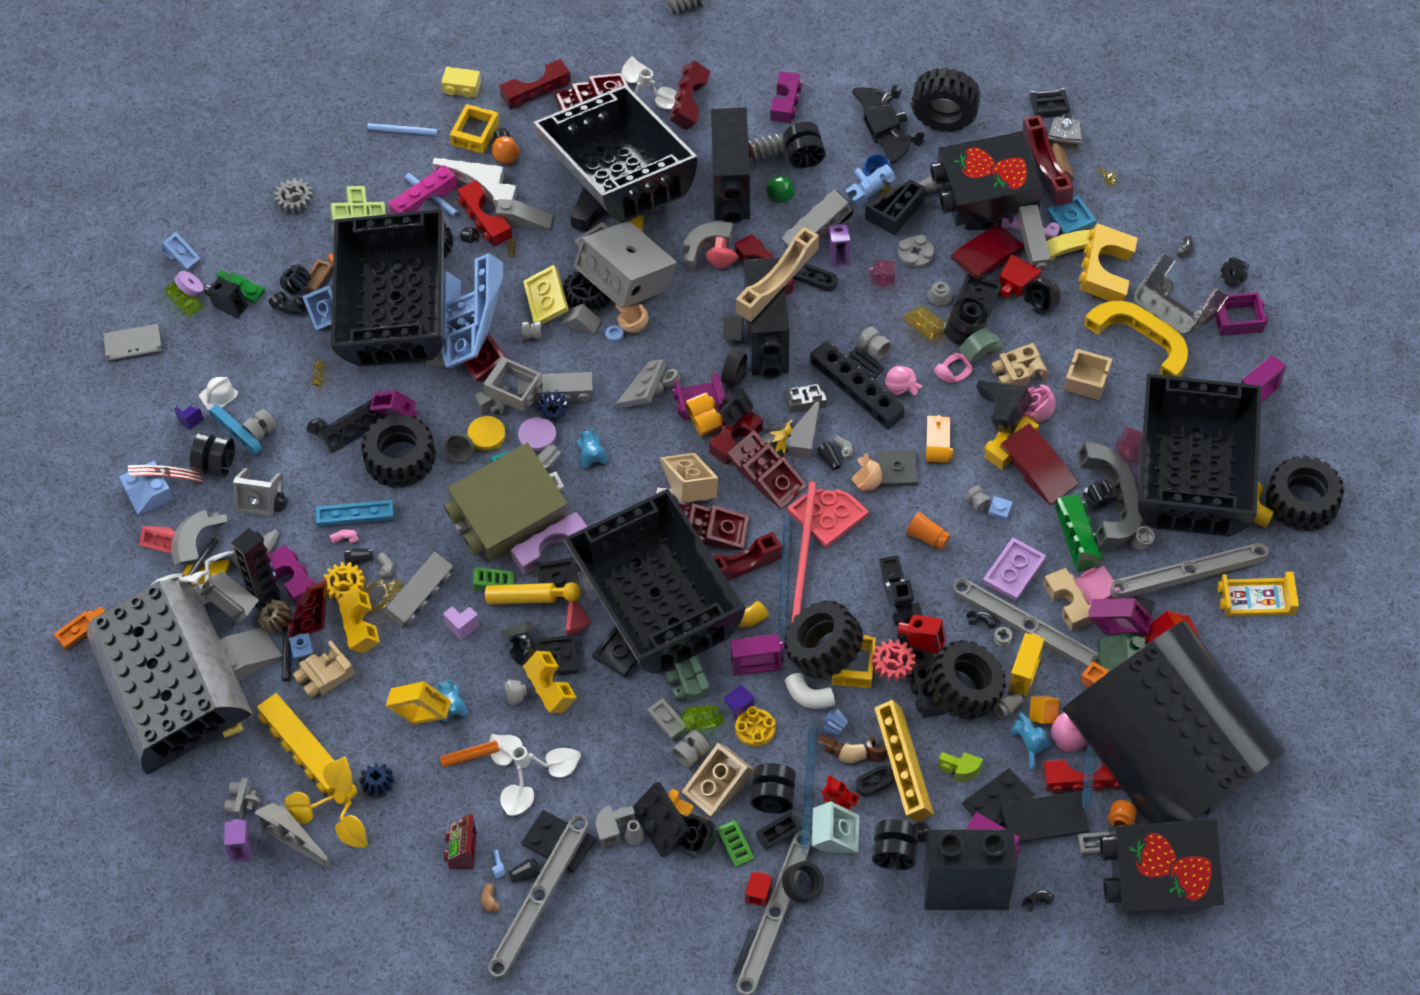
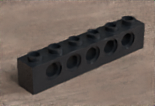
M826 340L810 352V363L885 429L889 430L904 418L903 404L891 397L890 393L885 389L883 390L873 378H869L862 368L854 365L848 356H844L839 352L835 345H831Z
M248 528L232 541L231 545L245 588L259 600L255 607L262 612L261 608L266 606V602L271 603L273 599L276 601L281 600L279 595L280 589L276 585L277 580L273 575L274 570L270 565L271 560L267 555L268 550L264 545L263 541L265 540L259 532H254Z
M919 602L896 606L895 614L892 615L894 626H899L900 622L909 624L913 615L923 616ZM897 631V638L900 640V643L904 644L906 642L907 649H913L912 654H915V660H922L921 662L914 661L915 668H912V674H907L913 680V683H911L912 694L917 695L918 700H915L917 712H921L922 718L946 714V711L941 710V706L938 703L935 704L932 700L933 696L928 697L924 695L929 693L927 690L929 685H926L925 679L920 678L921 676L926 677L927 667L934 658L933 653L911 647L908 637L898 634Z

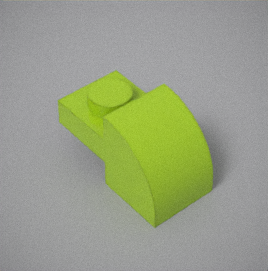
M941 752L938 767L946 773H955L954 781L967 782L978 776L982 768L983 759L965 752L961 759Z

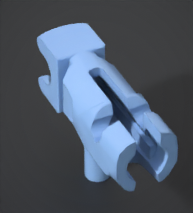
M887 164L878 168L867 177L860 168H857L854 173L861 183L858 185L854 183L846 189V193L853 200L856 207L860 208L868 202L867 199L884 189L885 183L891 184L897 178Z

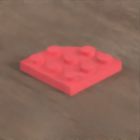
M817 489L815 492L810 534L827 548L869 516V511L853 496L837 489L835 491H823V489ZM808 493L787 507V512L802 526H804Z

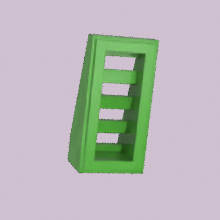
M474 568V591H485L488 585L514 584L513 571ZM488 577H492L491 582H488ZM496 577H500L499 583H496ZM504 577H508L507 584H504Z
M736 820L717 828V835L735 868L754 860V856ZM736 837L738 838L737 840L731 843L728 842ZM742 845L741 848L736 849L734 851L732 850L733 848ZM746 852V855L736 859L737 855Z

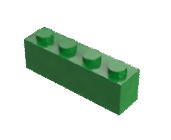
M1079 494L1057 498L1055 509L1076 571L1090 570L1094 567L1099 568L1103 555L1101 549L1097 548L1096 534L1092 533L1091 519L1086 516L1085 502L1081 501Z

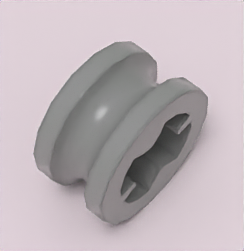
M1006 627L996 629L994 634L995 643L999 646L1009 645L1012 641L1011 630ZM1001 634H1006L1005 640L1000 639Z

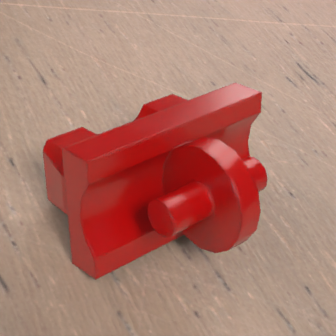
M833 776L827 777V784L821 792L826 803L833 802L850 810V807L857 805L859 795L855 792H850L843 781H838Z

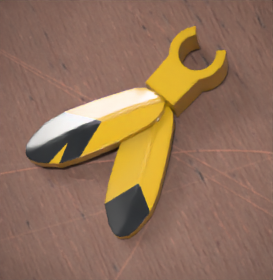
M793 420L788 421L783 430L767 433L761 438L766 444L777 442L775 451L780 457H783L786 452V440L793 429L790 427V423Z

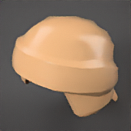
M616 304L615 307L621 311L617 321L622 330L638 333L646 327L649 316L648 311L642 304L628 306L623 309Z
M865 453L864 458H858V463L862 468L851 480L860 490L871 491L880 485L882 470L880 465L873 460H869L868 453Z

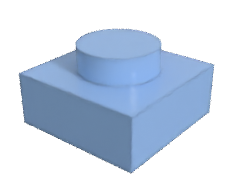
M994 496L988 515L1007 520L1013 502Z

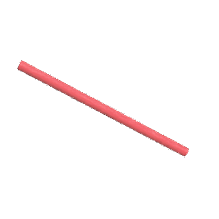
M813 481L809 482L791 623L794 621L793 618L801 612L817 484Z

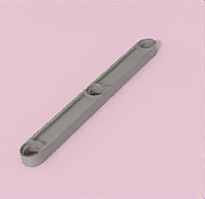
M1256 543L1117 579L1111 584L1110 594L1116 599L1129 598L1266 561L1269 549L1264 544ZM1254 551H1262L1264 555H1257ZM1185 569H1192L1195 573H1188ZM1121 587L1124 591L1118 592L1114 588Z
M959 578L954 581L953 593L957 597L984 612L992 614L998 620L1023 634H1036L1044 638L1045 646L1087 669L1092 661H1099L1098 652L969 580ZM958 585H965L967 590L960 592L956 587ZM1028 622L1033 623L1035 628L1028 630L1024 627V624Z
M577 814L570 819L491 959L488 970L493 978L502 979L508 974L589 829L588 820L584 815ZM582 820L585 822V826L579 830L575 829L574 823ZM538 891L545 893V897L541 901L534 899V894ZM496 964H502L504 971L500 974H495L493 967Z
M800 830L794 835L738 979L737 992L739 995H754L791 901L782 886L784 871L793 864L806 861L808 855L804 854H807V851L809 854L812 846V834L810 832H805V830L802 832ZM802 833L805 837H810V848L803 847V852L801 844L797 841L802 836ZM798 870L795 873V885H797L802 870ZM777 908L781 911V915L772 917L769 912L771 909ZM743 983H750L753 988L749 992H744L740 986Z

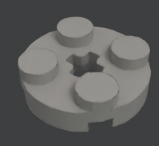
M918 235L900 241L898 258L902 264L918 269L926 267L933 259L934 247L925 236ZM913 250H919V255L912 253Z

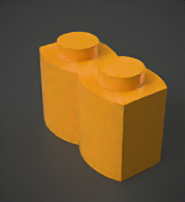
M704 393L686 401L685 407L700 437L722 429L724 420L714 409L716 404L712 396L709 397L707 393Z

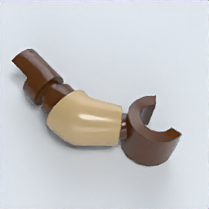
M821 734L817 739V742L826 745L825 752L829 754L835 753L834 756L838 757L839 761L853 764L866 758L872 762H881L885 760L888 754L886 746L880 749L874 748V736L867 740L866 746L864 744L850 745L841 742L838 744V741L824 734Z

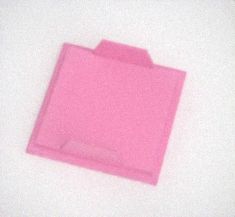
M1104 566L1098 569L1094 567L1075 579L1078 589L1083 591L1088 605H1091L1092 599H1115L1110 594L1111 584L1114 580ZM1119 587L1114 588L1116 591H1121Z

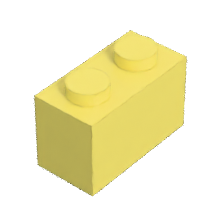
M446 67L441 82L443 93L462 95L467 98L477 97L481 84L480 71Z

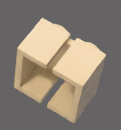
M1076 349L1066 376L1064 391L1100 401L1110 373L1112 358Z

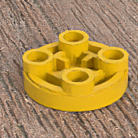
M482 416L475 419L469 425L467 435L474 443V449L483 451L500 448L506 435L503 423L492 416Z
M751 706L739 715L736 720V735L745 745L760 747L769 743L775 735V719L765 710Z

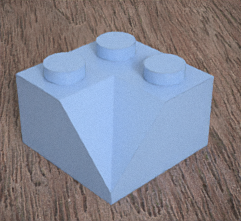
M333 284L302 296L316 330L331 325Z
M152 461L145 465H156V463ZM129 472L119 476L122 486L138 516L173 500L163 476H129Z

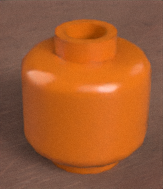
M1127 800L1113 802L1110 806L1108 822L1111 826L1134 824L1137 814L1136 807Z

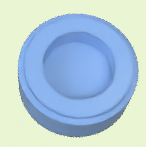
M613 325L606 329V339L609 342L618 343L623 340L624 331L620 326Z

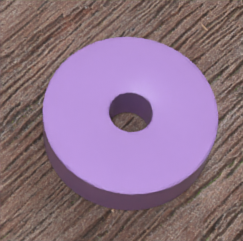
M180 271L175 277L176 285L187 295L197 297L203 291L202 283L193 274L187 271Z

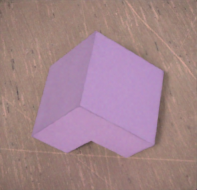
M452 606L443 613L445 625L460 640L480 626L478 614L471 607L460 614Z

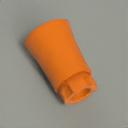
M920 511L914 516L906 531V535L919 539L939 550H943L951 535Z

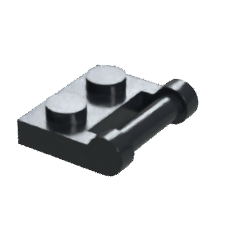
M1059 88L1054 91L1029 92L1035 116L1045 117L1070 113L1065 88Z

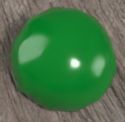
M777 176L766 185L768 196L774 198L776 202H788L795 195L793 183L787 177Z

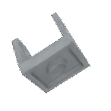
M244 468L233 481L236 512L273 517L274 499L277 492L282 490L283 474L277 473L269 482L250 480V469ZM250 495H254L258 499H253Z

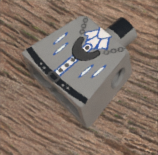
M1064 113L1062 118L1056 117L1048 134L1051 149L1057 143L1065 151L1080 152V121L1074 120L1072 114Z

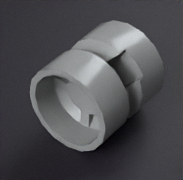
M870 326L861 333L857 340V345L865 352H868L876 361H879L889 353L892 342L885 336H880V332L873 326Z
M264 409L255 413L253 419L249 418L241 424L258 442L265 438V433L270 434L277 428L273 417Z
M692 730L684 737V741H680L672 748V753L684 767L690 768L698 761V757H702L710 750V746L699 732Z

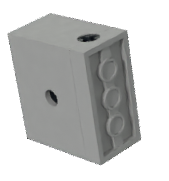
M626 221L582 237L573 266L623 309L667 291L677 261L630 221Z

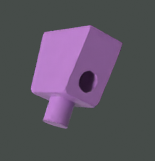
M838 223L837 225L829 226L828 244L832 267L850 265V237L847 225ZM837 246H841L843 251L838 253Z

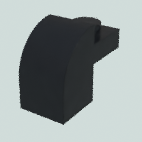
M732 388L721 400L724 406L719 411V414L728 427L734 426L744 414H749L752 411L754 405L742 388Z

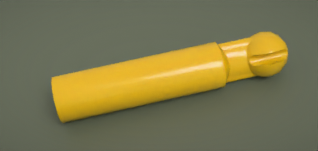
M573 582L567 583L563 588H556L554 583L488 585L485 589V600L487 605L554 603L557 597H564L566 600L574 602L581 597L582 590L579 585Z

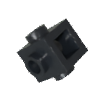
M1230 257L1228 262L1223 264L1220 270L1222 272L1220 277L1225 279L1224 283L1230 286L1240 285L1248 277L1247 271L1250 264L1236 257Z

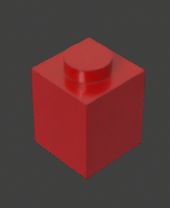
M751 872L745 893V902L766 907L772 885V876L764 872Z

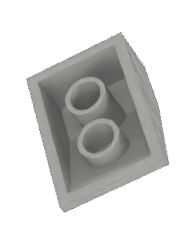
M263 628L220 639V643L238 681L282 658V654Z

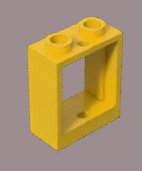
M466 104L450 133L451 145L484 154L493 137V133L500 124L499 114L492 110ZM469 117L489 122L481 137L461 132Z
M1025 633L1011 672L1008 691L1028 697L1042 656L1044 638L1036 634Z
M863 635V643H861V650L870 651L868 672L841 670L842 673L832 675L831 685L860 688L872 687V654L875 652V637Z
M425 681L391 688L385 706L409 723L417 725L446 719L452 701Z

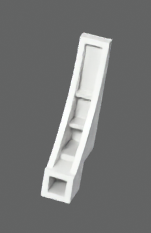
M433 159L434 171L445 165L455 174L456 179L469 184L476 180L484 190L485 196L494 204L495 210H497L499 199L516 200L517 198L516 186L503 184V167L447 159Z

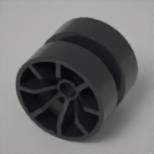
M799 122L791 125L784 132L783 140L790 164L798 169L814 167L824 160L826 151L816 124L812 122Z
M964 296L958 298L954 302L944 323L945 335L953 343L961 346L973 333L986 327L990 319L988 307L981 300L974 297Z
M202 432L198 433L193 441L190 452L191 470L204 474L210 472L213 476L225 478L230 470L222 469L221 467L230 468L234 461V440L222 436L215 438L212 434Z
M764 763L756 766L753 770L751 806L758 811L781 814L792 810L796 772L791 767L778 763Z
M898 819L878 822L875 825L872 862L881 868L890 869L892 860H897L896 870L913 868L916 864L917 849L915 847L918 843V828L910 822Z

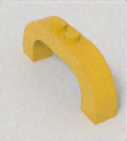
M1125 301L1102 303L1086 315L1084 326L1097 335H1100L1108 326L1117 323L1126 324L1167 351L1169 357L1162 363L1159 375L1182 376L1188 357L1187 345L1181 334L1167 322L1160 320L1140 306Z

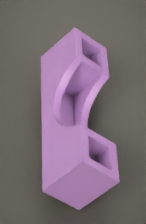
M577 512L567 515L558 523L551 524L544 531L532 535L525 542L516 544L511 549L512 559L522 573L526 575L536 569L535 564L540 563V555L548 545L557 542L565 543V537L588 526Z

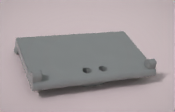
M159 324L103 333L107 361L162 351Z

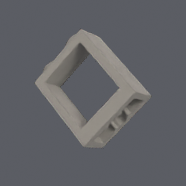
M502 357L483 383L485 395L524 412L527 406L532 404L536 393L541 391L543 382L541 373ZM507 374L531 383L522 398L498 388Z

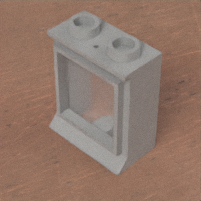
M222 571L217 575L213 573L202 585L204 590L200 594L201 596L203 594L206 595L205 598L232 619L235 618L236 625L250 613L259 601Z

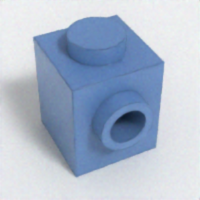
M309 633L298 634L289 638L295 665L298 667L301 661H305L314 654Z

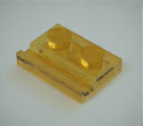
M923 304L904 316L903 320L930 341L941 335L944 331L945 321Z

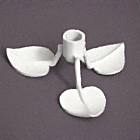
M631 56L624 64L622 73L627 83L633 84L637 82L634 93L637 95L640 87L646 89L651 85L656 96V105L664 110H671L675 103L674 96L677 91L668 87H661L657 92L654 85L655 81L652 80L653 71Z
M234 551L220 553L204 561L205 571L196 572L193 575L182 577L183 573L171 574L157 579L151 585L161 580L192 582L202 603H209L210 601L205 598L206 595H200L204 590L202 588L203 584L198 585L197 581L205 575L206 582L210 573L209 565L222 557L233 556Z
M491 734L490 742L496 740L500 748L499 752L491 754L493 761L500 766H508L514 761L518 769L520 786L510 785L502 791L500 796L501 805L509 816L522 814L533 804L534 791L531 787H523L522 768L527 767L531 759L545 768L549 767L548 770L551 776L564 778L575 770L581 758L580 752L574 749L557 748L546 755L547 763H544L532 753L528 754L527 749L518 737Z

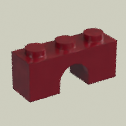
M751 411L749 414H744L734 426L728 427L726 424L717 436L711 438L709 453L727 465L730 459L725 454L737 444L733 439L738 436L745 437L753 430L759 434L763 430V419Z

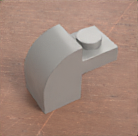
M609 805L599 812L596 818V832L601 848L621 842L618 827L628 824L631 820H635V812L632 806L628 808L621 807L612 812Z

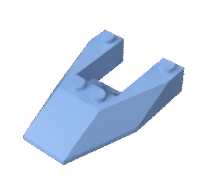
M490 253L475 259V291L461 296V280L447 271L443 273V341L440 351L446 368H451L477 357L489 332L503 280V262Z

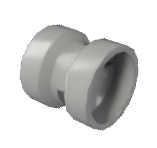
M536 321L532 324L522 322V339L529 340L534 338L535 340H541V321Z
M974 486L965 495V499L973 504L976 512L986 509L992 502L988 495L983 494L980 486Z
M1142 526L1131 537L1130 544L1137 551L1146 550L1154 541L1155 534L1151 528Z

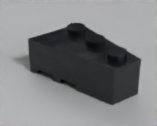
M911 179L893 189V192L879 197V200L873 204H867L865 206V219L895 235L924 202L926 187Z

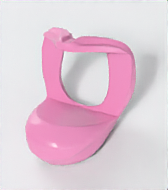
M954 353L943 364H938L934 368V372L940 379L948 383H956L965 380L971 374L972 366L963 354ZM956 359H962L966 364V368L958 376H953L947 368L948 365Z

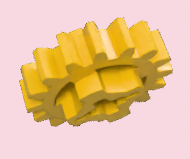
M341 562L339 567L334 564V569L328 568V575H323L324 580L328 583L327 594H329L331 600L335 597L336 602L354 588L359 590L365 589L364 583L366 581L363 571L359 570L357 565L352 567L351 562L347 566H344V563Z

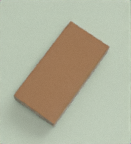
M1056 143L1052 146L1055 160L1062 172L1067 174L1070 180L1075 177L1067 153Z
M317 259L309 271L311 280L307 283L308 286L304 287V290L314 292L321 289L333 270V264Z

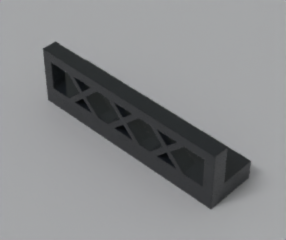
M372 399L316 432L318 437L324 440L330 452L337 450L368 431V427L371 424H376L375 417L379 419L386 418L385 416L376 415L375 412L373 414L369 413L371 411ZM365 414L372 416L371 422L367 426L360 424L362 416ZM349 424L356 425L355 432L352 435L344 434L346 426ZM332 434L340 435L339 443L332 446L328 437Z

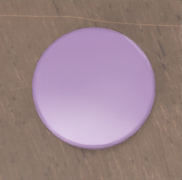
M530 418L519 427V442L521 445L528 442L534 452L543 451L547 445H553L556 440L555 426L546 418Z

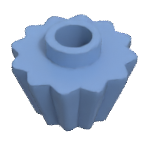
M837 708L833 714L829 712L823 720L825 726L822 731L838 736L848 720Z

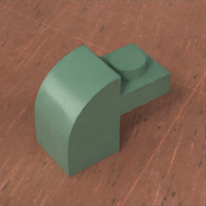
M983 328L968 337L959 347V350L969 362H979L988 352H998L1004 346L996 334L991 333L988 328Z

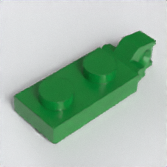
M220 270L216 274L218 279L239 284L244 298L253 304L265 293V288L232 272L229 274Z

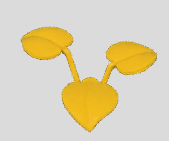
M346 757L330 762L324 767L323 777L326 784L331 788H335L333 795L311 805L309 797L302 792L291 793L285 798L284 806L290 811L295 820L301 824H307L313 819L312 808L334 799L338 804H345L340 815L341 822L335 825L338 838L343 843L352 847L363 848L369 845L362 822L353 815L344 817L348 807L352 804L351 799L357 795V788L352 782V775Z

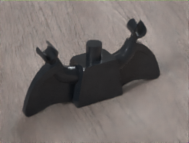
M893 85L889 94L876 88H853L852 94L863 106V120L874 142H879L883 147L885 157L889 160L890 164L898 161L908 152L911 142L916 146L923 144L924 133L918 132L915 137H911V135L900 131V123L907 122V115L905 112L896 114L893 107L888 105L893 99L900 98L902 89L897 91V85Z

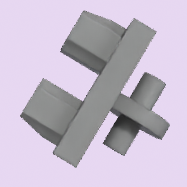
M500 385L498 387L506 392H509V388L507 386L502 387ZM484 392L476 394V402L482 415L488 411H491V413L498 411L500 414L505 412L504 406L507 404L485 395Z
M242 778L241 782L230 783L229 794L237 796L236 801L226 799L224 804L225 813L235 815V818L240 820L243 818L245 807L247 811H251L253 806L260 804V799L256 797V791H250L251 786L248 785L249 780L247 778Z

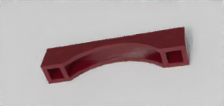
M1041 116L1023 118L1022 131L1026 143L1055 206L1072 203L1074 187L1069 176L1062 172L1055 160Z

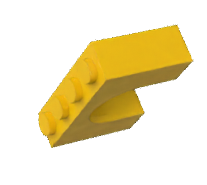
M1097 223L1094 229H1090L1087 235L1089 243H1087L1084 250L1086 257L1082 261L1081 267L1083 271L1078 279V282H1081L1079 290L1108 301H1123L1127 295L1129 280L1107 272L1101 266L1098 255L1106 254L1129 261L1135 253L1137 238Z

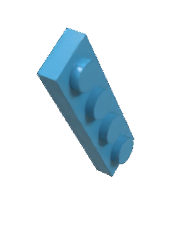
M393 500L316 507L317 527L394 520Z

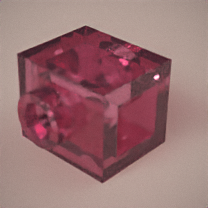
M873 260V268H869V279H873V285L880 287L895 285V260Z

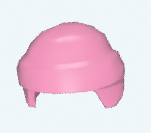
M895 366L886 375V387L894 396H899L907 390L916 396L918 393L917 389L923 387L916 383L915 373L908 367Z

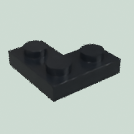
M575 635L535 639L537 651L551 652L552 656L557 658L559 675L578 673Z

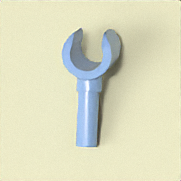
M494 850L496 866L491 867L497 879L505 875V870L500 861L498 850Z

